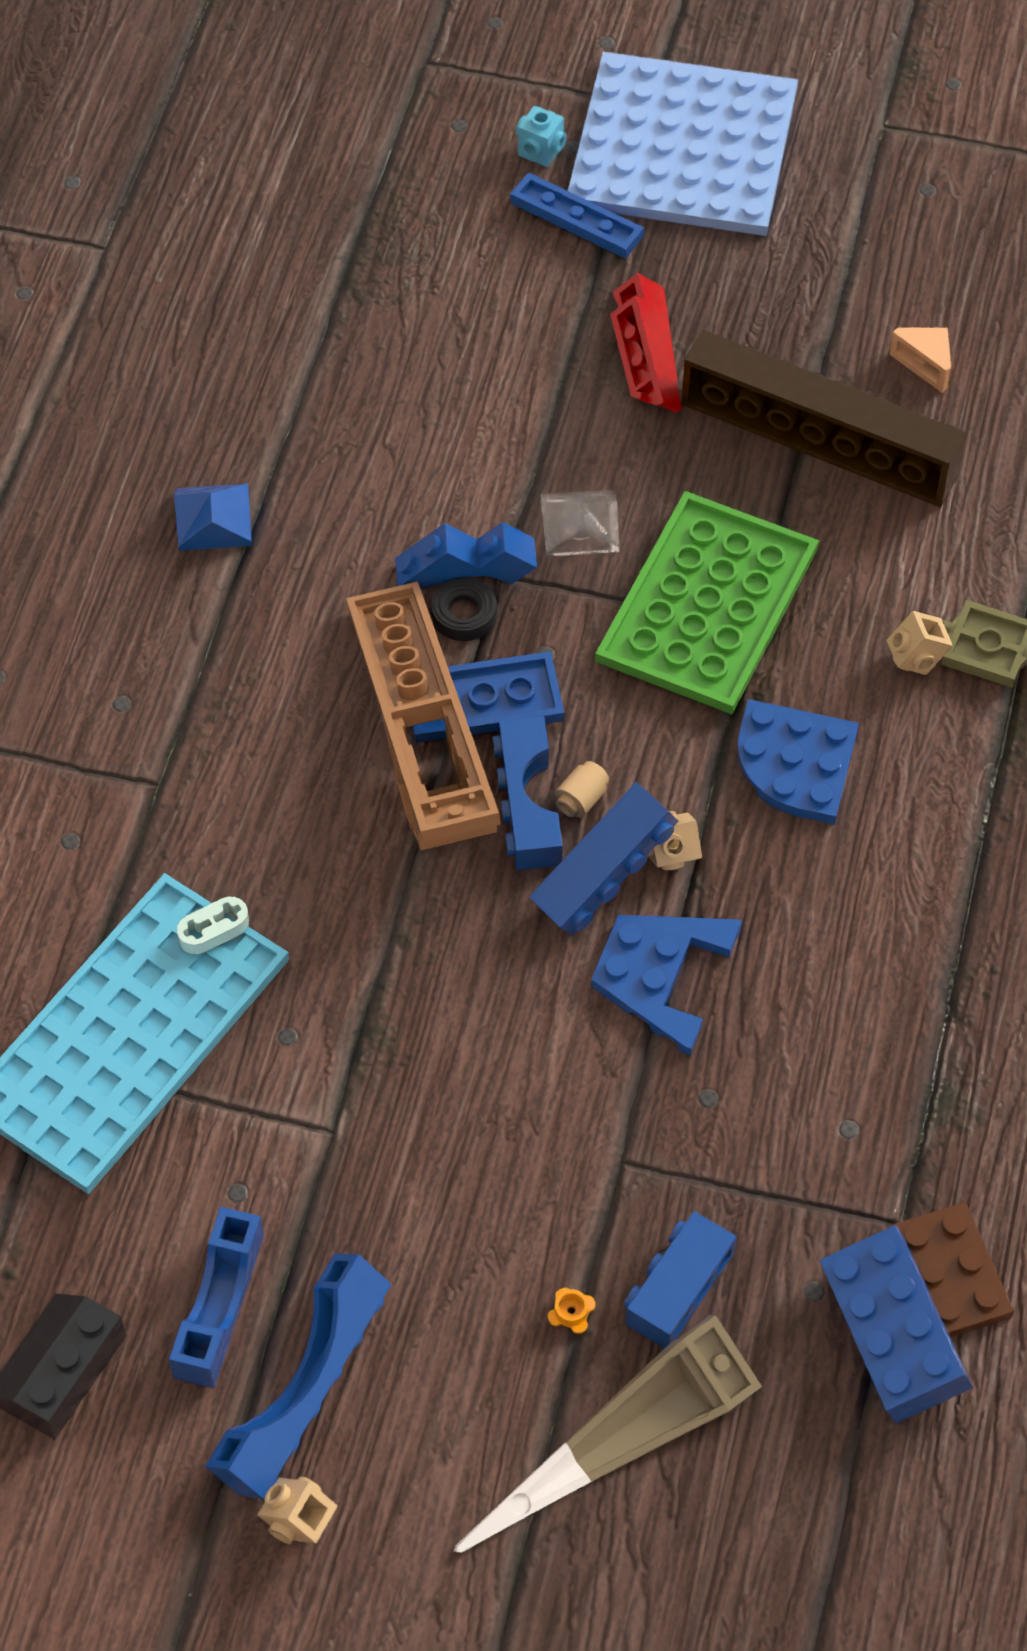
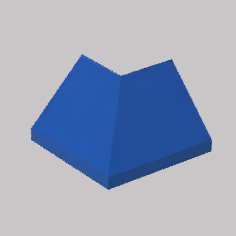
M248 483L178 488L175 490L174 501L179 551L252 546Z

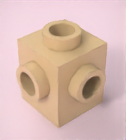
M912 611L887 639L893 660L898 668L927 675L953 646L941 618Z
M669 811L679 822L674 826L672 836L665 843L657 844L647 855L657 868L662 867L663 870L679 869L685 865L684 862L702 858L697 821L688 812L676 815V812Z
M299 1477L297 1480L278 1478L277 1482L266 1493L265 1502L257 1515L270 1525L269 1533L284 1543L291 1544L293 1540L317 1543L337 1505L321 1492V1488L316 1483L305 1477Z

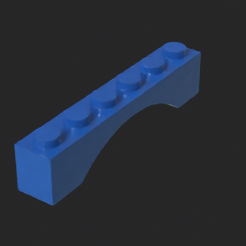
M334 1253L314 1286V1312L311 1334L304 1357L293 1379L280 1397L264 1412L242 1425L228 1429L205 1465L209 1471L239 1496L258 1499L265 1498L268 1490L277 1482L278 1474L287 1459L297 1450L300 1437L309 1422L319 1413L321 1402L331 1385L341 1376L342 1367L350 1353L360 1344L363 1332L371 1318L380 1310L384 1303V1296L392 1284L359 1254Z

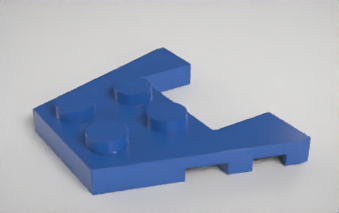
M618 915L591 978V987L628 1014L634 1013L648 1023L653 1032L660 1037L666 1036L677 1044L678 1050L691 1056L702 1028L703 1018L667 1007V1001L689 947L693 945L730 958L741 930L742 921L737 919Z

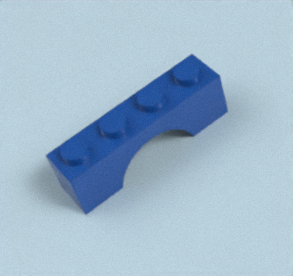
M541 716L499 720V736H492L494 759L501 758L502 768H496L498 790H506L507 800H501V814L503 823H510L511 833H505L507 856H514L516 870L556 867L562 862L563 854L558 813L536 805L524 790L534 776L548 769L549 746L545 718Z
M220 1206L208 1242L206 1266L196 1302L188 1318L181 1322L169 1357L174 1379L215 1388L264 1238L261 1216Z

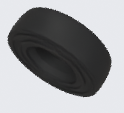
M473 578L449 580L442 584L432 597V621L436 629L450 639L457 641L478 639L488 633L495 623L497 617L495 595L486 584ZM458 600H470L478 606V612L471 618L459 619L451 614L449 610L451 605Z

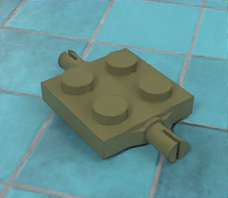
M966 600L961 613L953 622L942 619L953 646L943 656L941 665L1013 688L1019 671L1027 662V619Z

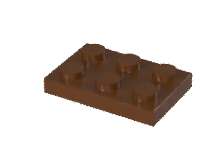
M966 1202L888 1226L889 1228L897 1225L905 1238L950 1338L1013 1317L1014 1309Z

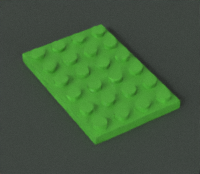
M685 491L597 649L595 662L733 714L818 550L819 540Z

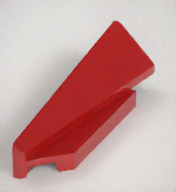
M637 273L613 291V296L619 308L610 314L631 397L641 402L677 413L682 409L665 291L661 285Z

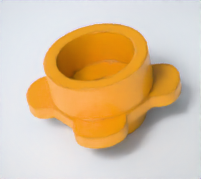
M559 1289L555 1294V1307L548 1313L549 1323L554 1327L562 1325L571 1328L575 1334L585 1332L588 1328L586 1320L589 1312L595 1309L594 1299L578 1290ZM569 1308H574L575 1313L570 1314L567 1310Z

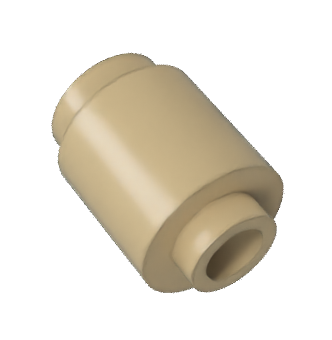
M591 761L578 765L554 792L557 808L568 817H584L607 790L606 785L609 782V777L605 770Z

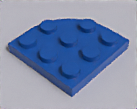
M748 699L739 732L737 748L738 763L742 775L747 777L752 786L757 790L756 795L770 806L787 814L835 824L859 723Z

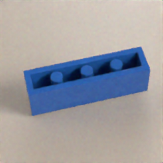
M635 782L529 898L567 933L573 935L576 931L585 929L591 923L594 917L593 913L603 902H609L618 894L621 888L620 884L630 873H636L645 865L647 855L657 844L665 843L672 836L674 826L679 820L639 783Z

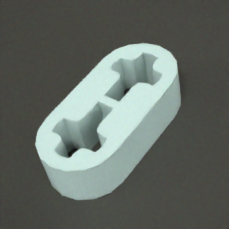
M225 897L185 916L177 926L180 947L187 953L201 954L239 936L247 929L249 924L246 904L239 898ZM230 912L233 916L237 915V920L231 922L229 918H224V914ZM195 929L198 933H202V937L196 939L193 935L189 936V931Z

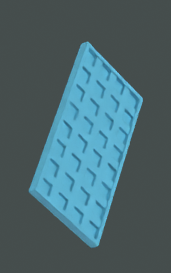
M165 873L0 1057V1135L88 1195L289 961V953L250 927H247L239 936L204 953L190 954L185 952L180 947L178 941L177 926L185 916L212 903ZM228 913L224 914V918H229L231 922L237 920ZM195 929L189 931V936L193 935L196 939L202 937V933H198Z

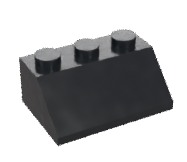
M56 1293L0 1372V1409L55 1440L125 1339L126 1332L121 1316L86 1296Z

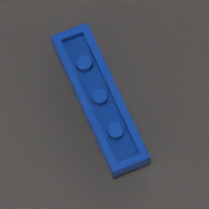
M529 172L510 193L511 204L625 259L644 237V227Z

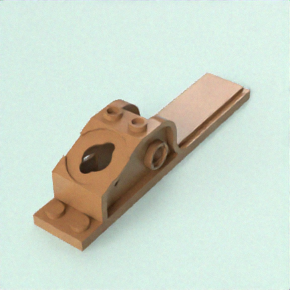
M418 582L346 598L348 611L382 715L400 797L410 828L417 839L420 850L497 832V825H501L499 811ZM443 719L449 755L457 784L426 791L425 785L422 784L420 769L412 745L408 744L406 727Z

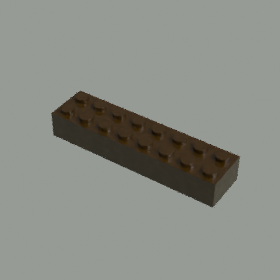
M705 330L701 331L684 359L681 405L940 508L958 478L967 432L961 431L952 425L938 422L919 412L910 411L892 404L888 400L874 397L852 386H846L828 379L819 373L810 372L792 365L788 361L777 359L759 352L755 348L746 347L728 340L722 335H716Z

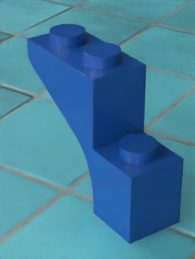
M501 522L478 539L444 523L395 558L397 586L418 582L420 589L443 584L455 578L473 576L493 577L512 585L537 568L534 538L504 522Z

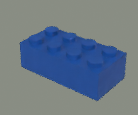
M897 1225L891 1226L820 1260L883 1405L895 1423L901 1422L973 1388L908 1244Z

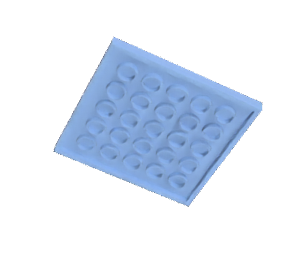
M603 52L568 191L615 214L767 236L797 92L798 79Z

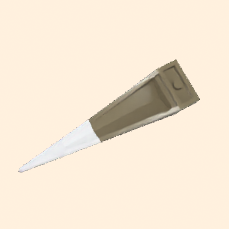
M716 1315L708 1316L680 1338L673 1340L455 1546L454 1551L463 1552L601 1476L729 1412L762 1387Z

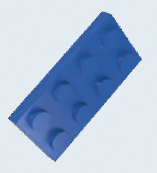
M551 651L448 666L471 735L499 731V720L544 716L545 724L564 721V709ZM443 719L412 726L415 743L446 739Z

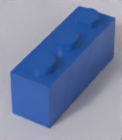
M695 1211L686 1223L679 1221L669 1237L670 1247L664 1255L657 1253L651 1261L646 1272L649 1276L642 1287L634 1286L624 1303V1307L627 1308L626 1325L665 1349L673 1340L678 1338L734 1255L737 1236Z

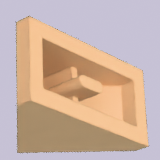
M897 328L894 330L890 355L941 393L947 390L951 369L948 328Z

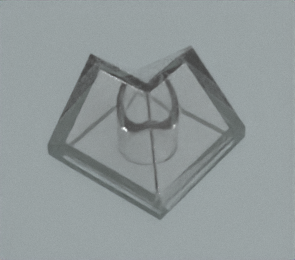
M613 490L541 494L546 556L619 552L617 496Z

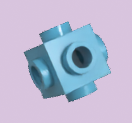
M534 105L526 117L522 116L516 127L518 156L548 167L558 152L562 150L566 141L564 117Z

